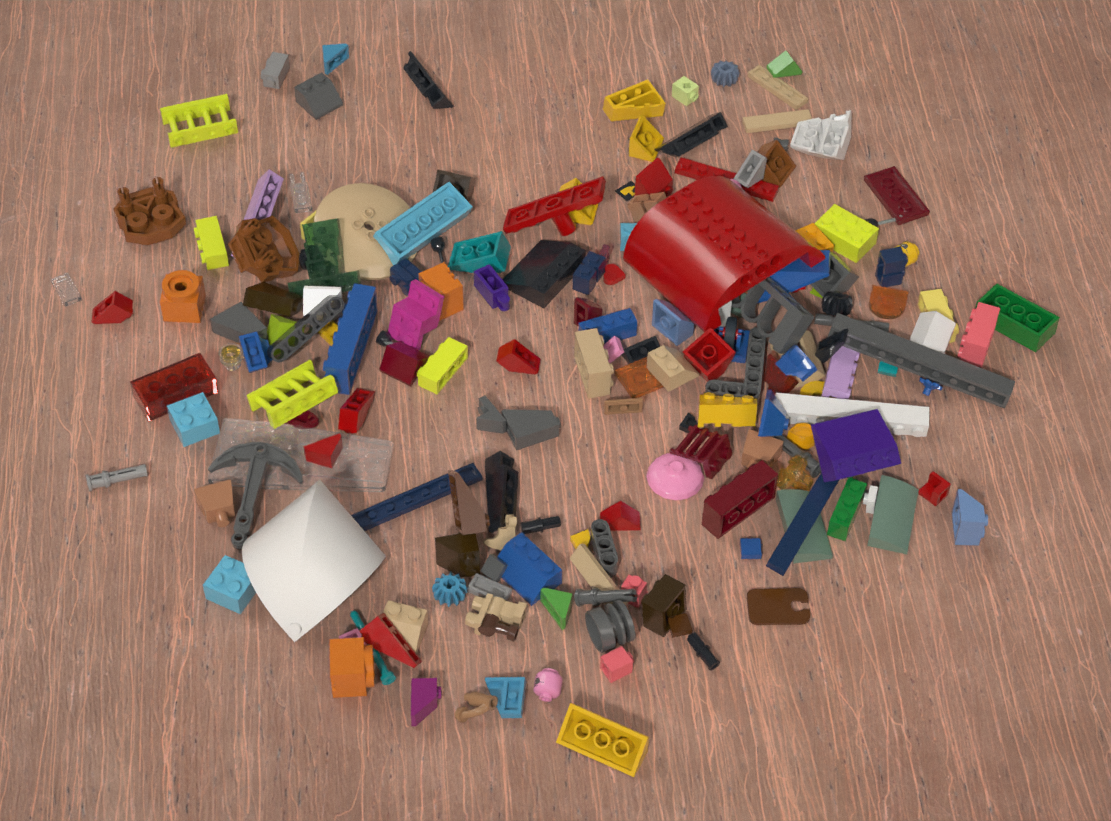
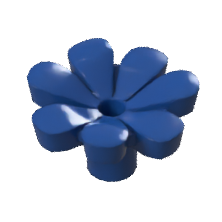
M923 377L919 379V382L925 386L922 394L927 396L930 395L932 390L937 389L941 391L943 388L940 384L932 383L929 379Z

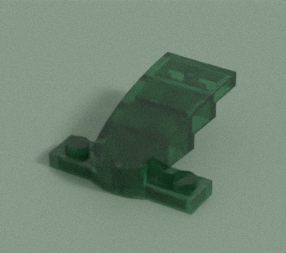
M339 218L302 224L306 241L303 243L307 257L305 263L309 279L289 282V291L301 295L302 299H304V286L341 287L343 295L345 291L352 290L354 283L361 284L359 270L344 273V255Z

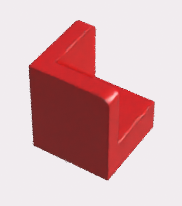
M932 471L928 482L919 489L918 494L934 506H937L948 496L951 483Z

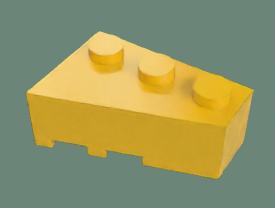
M647 79L605 96L602 110L611 122L639 119L641 115L645 118L663 116L666 103Z
M710 392L699 395L698 427H704L706 423H714L715 427H721V423L732 424V427L756 425L757 399H754L753 396L744 395L742 398L734 397L732 394L715 396L714 393Z

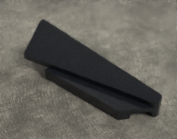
M410 50L408 52L410 56L409 61L404 64L403 69L425 98L428 97L433 109L455 107Z
M717 112L702 119L654 150L673 157H679L718 134L717 131L728 126L722 113Z
M502 451L485 459L490 533L498 531V528L506 526V515H514L516 517L519 472L513 469L514 459Z

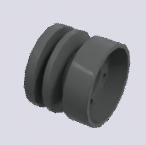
M616 600L612 604H606L605 612L602 608L597 607L585 613V622L589 636L600 653L613 649L616 642L619 645H624L626 642L629 643L635 640L636 634L632 618L621 600Z

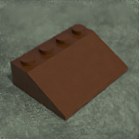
M448 470L456 530L462 535L487 532V526H490L489 515L484 512L459 473Z

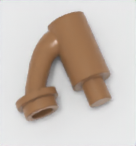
M476 691L466 693L464 700L476 708L469 710L464 706L459 707L455 711V718L459 722L464 723L468 718L482 715L488 710L493 711L497 707L498 699L494 695Z

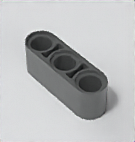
M597 519L591 524V543L597 561L611 578L617 574L618 556L609 524L605 520Z

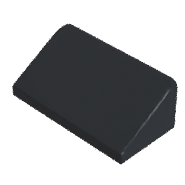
M653 336L623 349L624 353L621 355L631 367L647 360L648 353L660 347L656 336Z

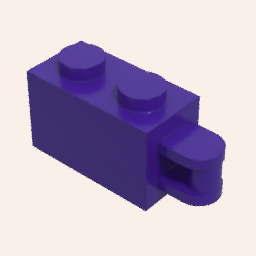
M490 264L475 270L474 286L491 308L498 307L501 311H508L510 309L508 286Z

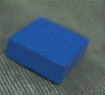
M760 538L740 539L741 559H761Z

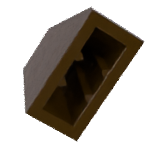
M261 282L246 288L243 306L292 316L301 310L302 296L269 283Z

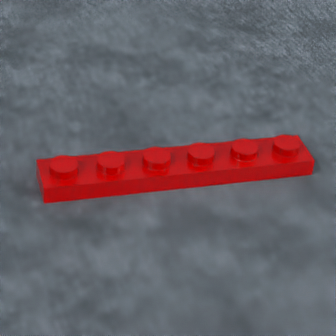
M680 157L674 172L675 174L696 180L710 176L734 179L737 174ZM761 180L749 188L741 184V188L751 196L771 202L774 201L779 191L778 185Z

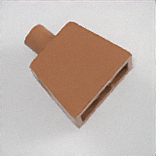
M749 429L741 464L746 466L745 471L752 464H757L761 460L772 467L782 454L784 441L771 436L760 437L758 436L759 432Z
M231 479L195 488L196 503L207 523L217 522L218 527L229 525L228 518L235 516Z

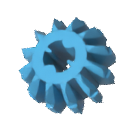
M450 572L446 576L442 573L441 578H436L435 584L432 586L434 599L439 600L440 605L447 603V606L450 607L454 603L458 606L459 601H464L467 593L466 581L460 579L459 574L453 576Z

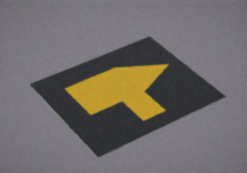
M630 181L615 190V192L624 200L629 201L634 198L635 183Z

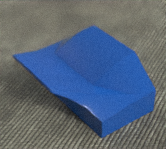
M257 332L239 336L240 347L248 372L252 373L266 369L272 361L267 355V350L270 346L268 340L261 338Z
M795 344L775 363L785 375L797 376L802 382L817 371L816 366L808 356Z

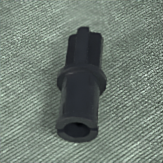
M559 516L545 519L538 517L536 520L521 522V530L524 535L533 532L543 533L545 529L561 526Z
M696 632L688 636L687 641L696 651V656L703 660L710 671L720 665V661L710 651L711 647L706 645Z

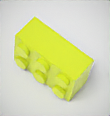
M836 204L814 223L834 245L833 250L855 263L877 242L879 228Z

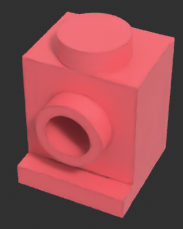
M628 575L621 586V590L636 589V602H628V604L639 608L643 596L648 594L646 590L647 582L643 581L639 576Z

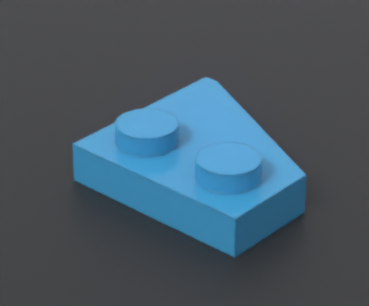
M485 677L490 694L498 699L497 710L501 718H522L526 690L525 677Z

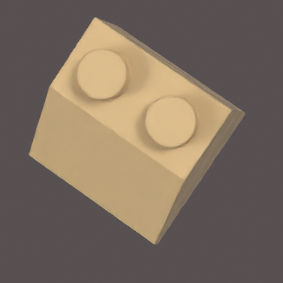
M662 345L648 353L646 368L668 392L699 376L696 369L677 349Z
M388 600L383 612L417 654L428 626V611Z

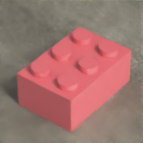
M978 302L977 308L972 309L970 315L972 321H968L965 332L968 334H963L960 344L963 347H960L957 356L960 360L982 368L995 331L1000 308Z

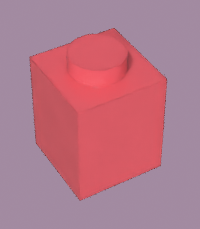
M622 646L600 657V669L610 683L632 673L634 659L631 653L626 652Z

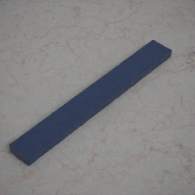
M474 463L454 470L459 473L467 486L483 480V476ZM445 474L351 516L364 531L372 529L450 495L449 476Z
M821 472L767 562L766 566L784 576L839 480L824 482Z

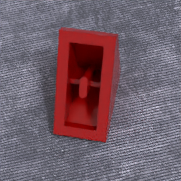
M339 433L303 446L306 461L333 468L343 448L341 434Z
M621 500L600 512V519L605 520L609 524L610 531H640V512Z

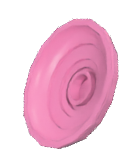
M670 453L656 458L648 467L646 476L648 485L656 494L671 500H683L696 495L704 482L703 470L696 461Z

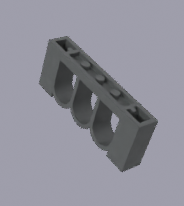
M770 277L749 289L741 302L739 296L732 300L731 307L741 309V314L746 321L757 323L759 333L764 337L770 338L768 342L780 354L785 353L794 344H798L814 319V316ZM766 290L771 296L760 314L756 317V304ZM782 305L788 311L773 332L771 322Z

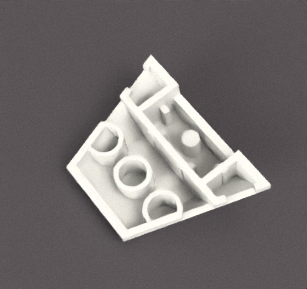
M851 110L846 111L844 115L836 116L831 114L830 118L826 119L818 117L798 122L790 143L791 148L816 157L844 160L851 139Z

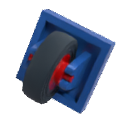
M728 317L726 327L720 326L714 329V331L736 352L731 362L745 363L750 331L736 329L737 318Z

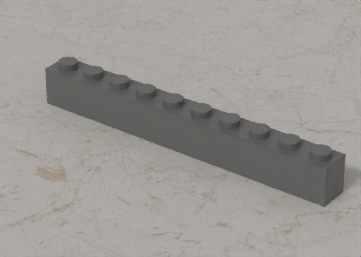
M837 313L828 337L848 329L846 342L843 345L846 348L1004 409L1010 399L1015 384L1014 380Z

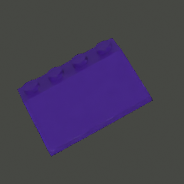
M878 409L811 424L824 482L840 480L901 464L897 444Z

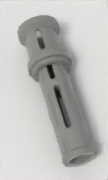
M143 464L112 472L104 470L99 474H86L85 476L89 492H91L95 488L104 486L109 488L113 483L148 475L146 466Z

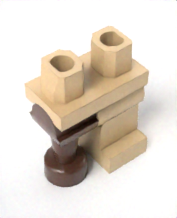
M487 593L486 598L475 596L472 602V609L480 612L479 614L468 612L465 618V625L475 628L474 634H483L486 637H490L494 633L507 635V640L515 642L519 629H521L526 617L527 603L520 601L518 604L512 603L500 597H493L489 593Z

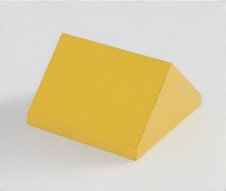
M643 115L639 117L631 134L629 156L652 162L658 154L654 149L662 145L664 137Z

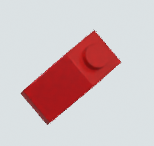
M114 291L93 308L91 323H122L133 314V300Z
M516 339L500 346L496 362L509 372L534 375L538 374L541 361L538 356Z

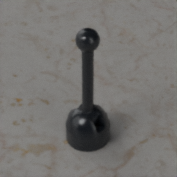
M435 237L430 241L431 248L434 252H438L440 261L443 263L442 251L445 249V241L442 237Z

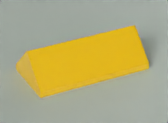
M570 703L556 743L635 777L648 753L649 737L574 703Z

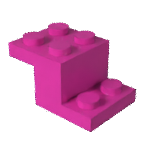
M416 279L411 281L408 297L393 305L388 333L396 341L420 350L423 335L438 327L444 296Z

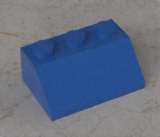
M522 532L508 541L497 556L508 565L501 578L531 606L540 600V590L542 588L554 590L562 584V569Z

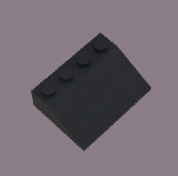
M540 240L502 280L508 286L509 291L544 309L571 281L574 272L586 257V250L571 242Z

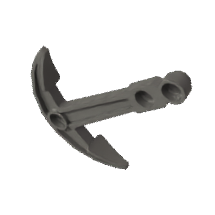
M250 442L239 444L220 454L208 468V471L211 473L222 468L236 466V462H250L241 508L237 512L233 528L235 533L231 537L233 547L238 550L242 549L245 540H247L251 533L255 517L254 510L267 465L271 464L281 467L282 472L293 477L299 484L303 483L302 474L296 461L285 450L269 443ZM243 519H247L244 523L240 522ZM242 537L240 541H236V538Z

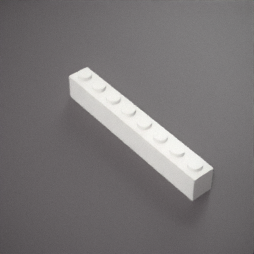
M775 393V396L787 412L786 418L789 419V424L807 423L811 425L878 409L891 434L912 435L915 437L927 436L929 407Z

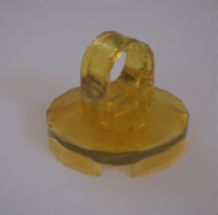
M796 455L788 461L790 465L786 469L782 467L779 470L777 487L784 490L792 486L798 490L810 491L813 480L804 472L807 460L801 455Z

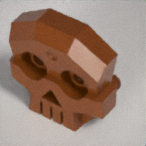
M157 177L158 183H156V178L152 180L153 187L129 193V189L126 187H122L123 193L121 188L118 189L119 202L113 210L119 228L124 231L126 242L148 246L172 239L186 225L185 216L179 209L174 191L164 188V181L161 177Z
M273 215L261 220L256 218L245 219L236 226V233L228 243V246L232 251L233 257L236 258L235 261L241 273L247 271L258 277L261 282H269L275 278L291 277L298 272V248L290 231Z

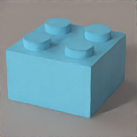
M203 392L167 405L170 422L183 447L220 434L218 419Z
M224 555L203 584L207 600L238 614L243 612L256 594L247 575L244 563Z

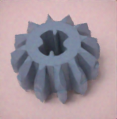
M720 60L719 63H714L711 70L712 82L717 83V86L723 85V87L726 85L731 87L732 84H736L739 78L738 65H734L733 61L727 62V60L725 62Z

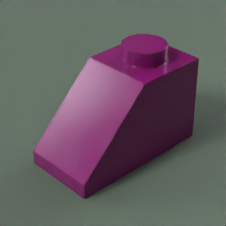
M411 678V726H417L437 708V699H442L441 686H437V678Z

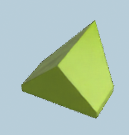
M271 314L267 329L269 345L274 343L297 322ZM303 325V327H302V332H303V333H304V330H305V326H306V325ZM294 336L288 339V345L295 343ZM280 348L274 351V356L281 353Z

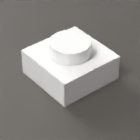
M870 485L869 493L864 494L863 504L866 505V513L874 514L878 492L877 486Z

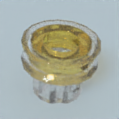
M228 343L223 345L218 352L219 360L227 370L235 371L240 368L244 357L240 345Z

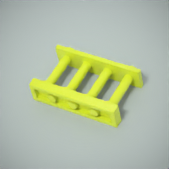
M223 94L160 108L163 125L170 124L172 132L168 133L170 147L237 134L236 118L229 120L227 111H230L228 95ZM220 113L222 121L212 123L210 115ZM203 117L206 125L196 127L193 119ZM186 120L189 129L178 130L176 122Z
M308 360L246 396L251 411L254 412L261 407L264 408L271 427L276 429L337 394L338 389L332 375H328L323 379L317 377L312 361ZM308 380L314 383L307 388L301 385ZM292 389L298 392L291 397L285 394ZM277 398L282 401L275 406L270 404L271 401Z

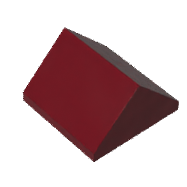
M400 341L386 346L379 371L411 387L418 378V370L427 363L430 356Z

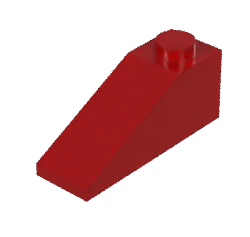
M356 388L340 408L338 430H343L348 434L359 431L371 406L375 391Z
M384 612L359 631L367 645H373L374 649L412 668L423 662Z

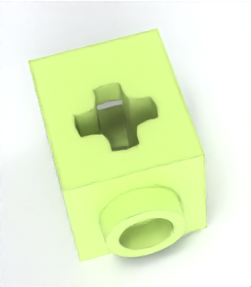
M683 76L673 83L672 97L687 106L697 100L699 85Z

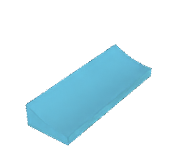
M447 182L379 229L373 237L384 249L394 266L403 259H408L429 244L433 238L439 237L466 218L473 206L450 182Z

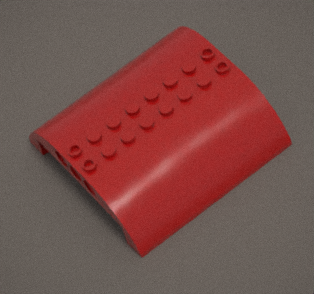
M710 176L696 180L653 206L637 222L627 240L623 254V260L703 332L707 331L710 327L714 330L722 325L718 311L720 307L796 259H801L810 268L825 259V255L736 183L722 176Z

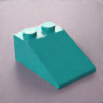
M502 231L456 242L453 246L448 268L454 271L474 273L475 270L490 264L496 273L504 272L511 245Z

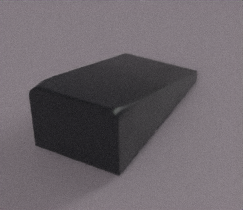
M844 329L818 342L815 356L822 363L828 361L845 344L849 330Z

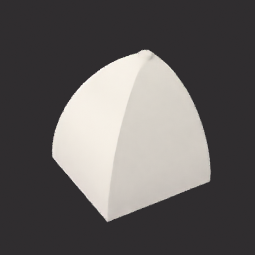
M321 480L317 481L245 540L242 547L244 566L252 586L266 609L294 642L348 598L376 570L386 557Z

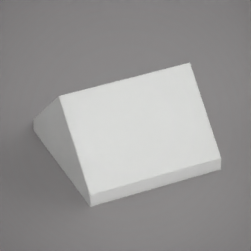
M937 311L922 312L919 315L910 341L945 354L956 323Z

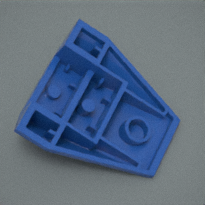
M820 250L825 255V259L811 268L798 258L769 277L787 293L830 276V250ZM765 290L757 303L768 301L771 295Z

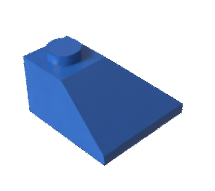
M767 390L758 433L760 437L781 436L783 429H788L789 419L786 418L787 412L772 390Z

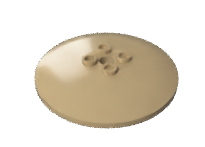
M355 183L342 186L330 192L317 208L313 222L316 244L322 255L332 266L349 276L364 280L390 278V268L393 264L373 235L410 209V207L398 195L377 185ZM364 225H371L373 230H367ZM417 252L408 258L410 262L413 261Z

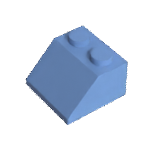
M653 300L652 326L676 346L693 336L694 323L667 301Z
M958 489L951 512L955 545L979 546L981 538H984L985 535L984 526L988 525V514H985L984 506L964 490Z

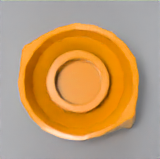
M796 424L787 433V439L799 447V449L806 450L815 445L810 424Z

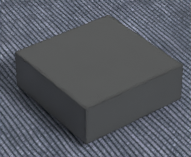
M490 554L481 572L491 580L499 582L508 565L496 555Z

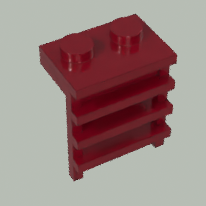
M698 425L694 427L689 426L688 431L690 432L676 449L671 448L669 452L670 454L702 463L706 478L713 479L732 456L728 434L720 435L718 431L710 432L708 428L703 430ZM699 434V436L695 439V441L691 444L687 451L683 452L692 442V440L696 437V435ZM709 437L708 440L704 443V445L700 448V450L696 453V455H693L696 452V450L701 446V444L705 441V439Z

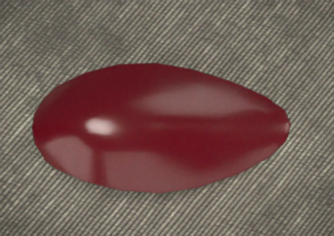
M307 410L285 424L296 429L309 430L318 426L319 418Z

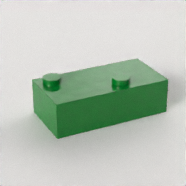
M999 284L993 286L976 302L975 309L978 302L1000 308L995 330L1035 353L1056 334L1060 317Z

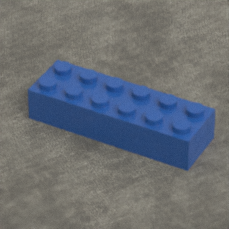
M355 283L352 291L349 290L348 302L344 304L343 317L338 320V331L334 332L333 345L329 346L328 360H324L323 371L326 372L325 377L332 375L335 379L338 393L350 395L378 312L376 287Z

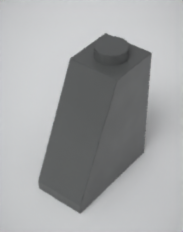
M242 302L210 319L213 333L240 343L239 336L257 332L261 338L268 340L267 328L246 306H243Z
M505 409L501 411V415L506 419V432L516 451L559 437L561 423L559 418L554 416L552 410Z

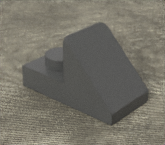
M485 395L478 398V412L480 416L476 418V429L504 434L506 432V419Z

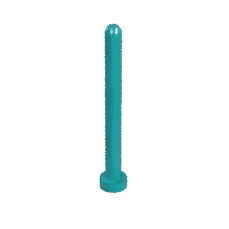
M355 610L351 611L350 616L356 628L360 631L365 625L358 612ZM373 648L374 662L382 675L380 680L383 685H389L396 680V676L392 671L388 670L379 651Z

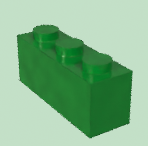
M848 477L830 518L827 531L828 536L846 542L864 500L867 483Z

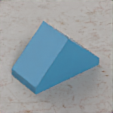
M346 43L322 45L325 74L328 75L349 58V47Z

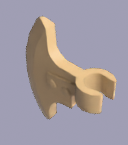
M506 515V527L498 528L497 535L493 538H485L483 543L493 549L502 550L505 544L516 536L517 517Z

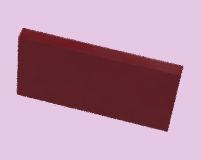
M895 166L864 176L865 183L891 217L896 219L895 222L898 225L929 216V209Z

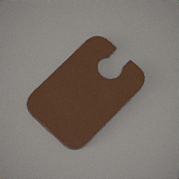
M802 588L751 589L747 593L749 621L754 625L806 624L810 620V609L795 611L791 608V604L796 601L808 603V594Z

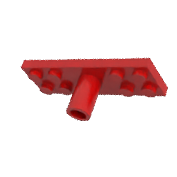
M604 176L508 209L503 225L505 234L516 233L522 228L533 227L537 223L552 219L561 236L570 235L576 230V225L569 212L579 211L586 206L596 205L603 200L606 186Z

